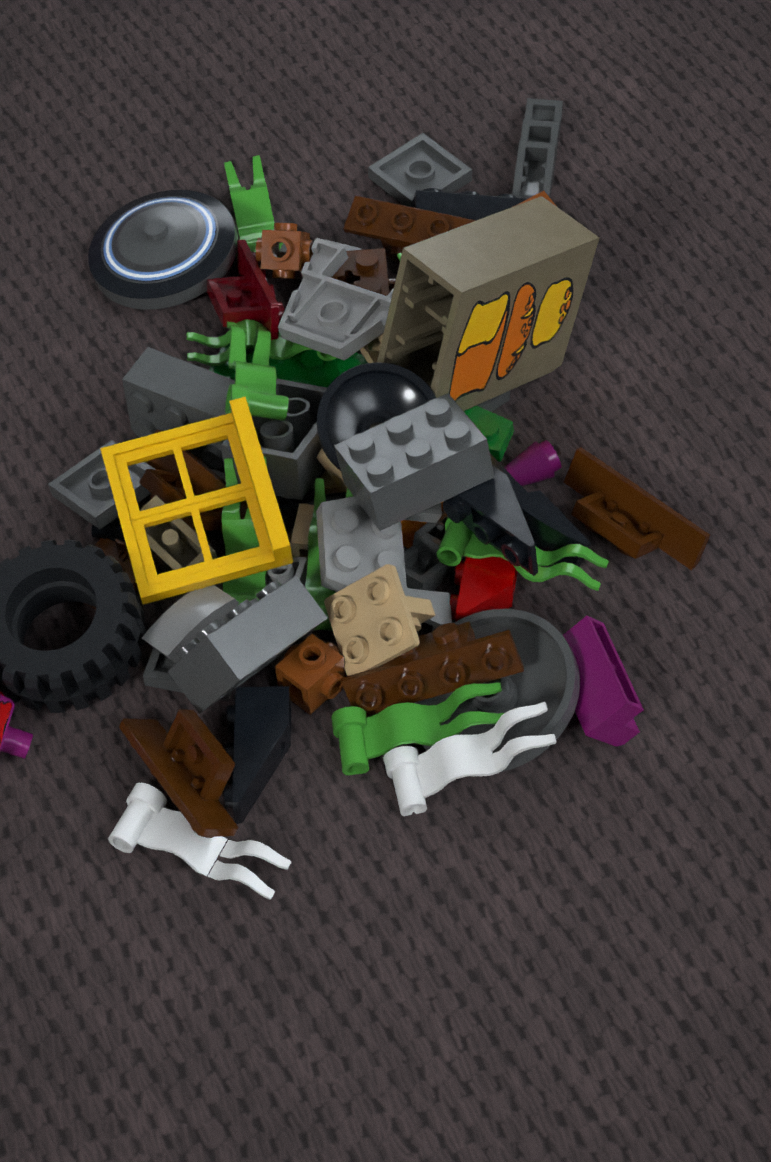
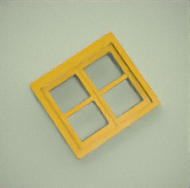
M246 396L229 401L231 413L100 448L143 605L293 563L290 542ZM228 439L241 484L194 496L182 451ZM174 454L186 499L140 511L128 466ZM246 500L259 547L212 559L200 513ZM192 515L204 562L157 575L145 528Z

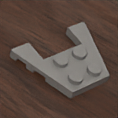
M316 238L311 247L313 252L311 260L304 263L301 271L303 277L298 290H293L278 329L283 339L346 360L384 333L394 288L385 296L332 278L349 258L345 246Z
M355 497L321 502L316 511L321 586L338 592L386 564L394 565L405 596L431 600L436 616L424 622L432 626L431 631L443 624L452 623L449 593L407 588L401 521L379 531ZM441 503L405 520L437 523L442 516Z

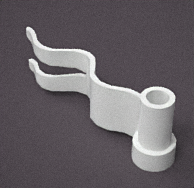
M546 702L509 710L501 715L494 728L481 734L453 735L443 738L420 755L418 749L412 746H401L388 751L384 755L383 760L387 776L393 779L401 815L408 816L412 815L413 812L416 814L424 813L427 810L425 798L439 792L448 783L467 776H491L500 773L507 768L513 757L532 748L556 744L555 734L522 736L509 740L500 751L493 753L500 746L507 730L513 725L547 712Z
M146 783L135 784L126 800L128 806L108 838L112 846L125 853H131L137 844L150 849L173 853L200 874L208 875V877L218 881L228 879L239 881L271 900L275 893L273 889L268 887L244 866L216 861L218 855L220 854L221 857L230 859L243 855L255 856L285 870L291 864L289 859L258 841L235 842L223 836L206 838L197 835L180 811L164 808L167 803L164 794Z

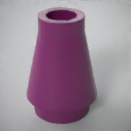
M544 440L541 443L534 441L504 468L521 486H526L555 477L554 472L560 470L562 466L553 446L549 441Z

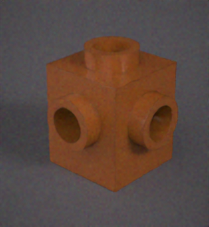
M274 223V230H262V238H258L256 242V260L261 262V269L272 270V278L295 279V271L301 272L304 263L310 262L313 255L311 249L313 241L310 240V233L297 231V224ZM279 243H284L287 251L283 257L279 258Z
M310 634L302 643L293 645L286 652L283 660L275 666L278 686H289L291 701L311 715L327 699L335 698L342 691L341 680L343 677H346L344 657L340 654L339 648L333 643H324L315 635Z

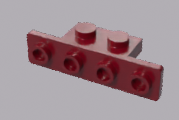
M237 240L238 276L207 279V293L223 327H227V321L237 323L245 319L255 320L270 331L271 340H276L279 335L278 325L284 313L283 303L281 301L277 302L274 286L268 284L265 269H261L256 260V252H251L246 240Z

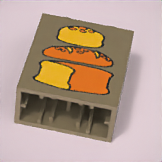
M541 196L404 247L377 362L390 363L410 370L427 383L436 398L448 393L463 411L551 373L562 365L600 237Z

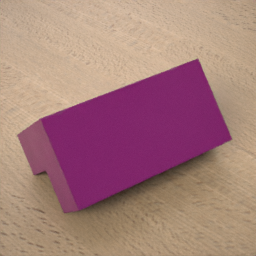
M585 616L562 635L571 648L579 668L580 691L575 712L586 736L617 747L627 743L640 733L634 717L644 709L604 623Z

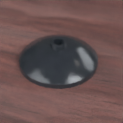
M381 362L355 366L339 375L328 386L322 396L317 413V434L321 447L331 463L340 470L334 445L380 425L395 416L417 408L435 399L436 396L427 383L418 375L401 366Z

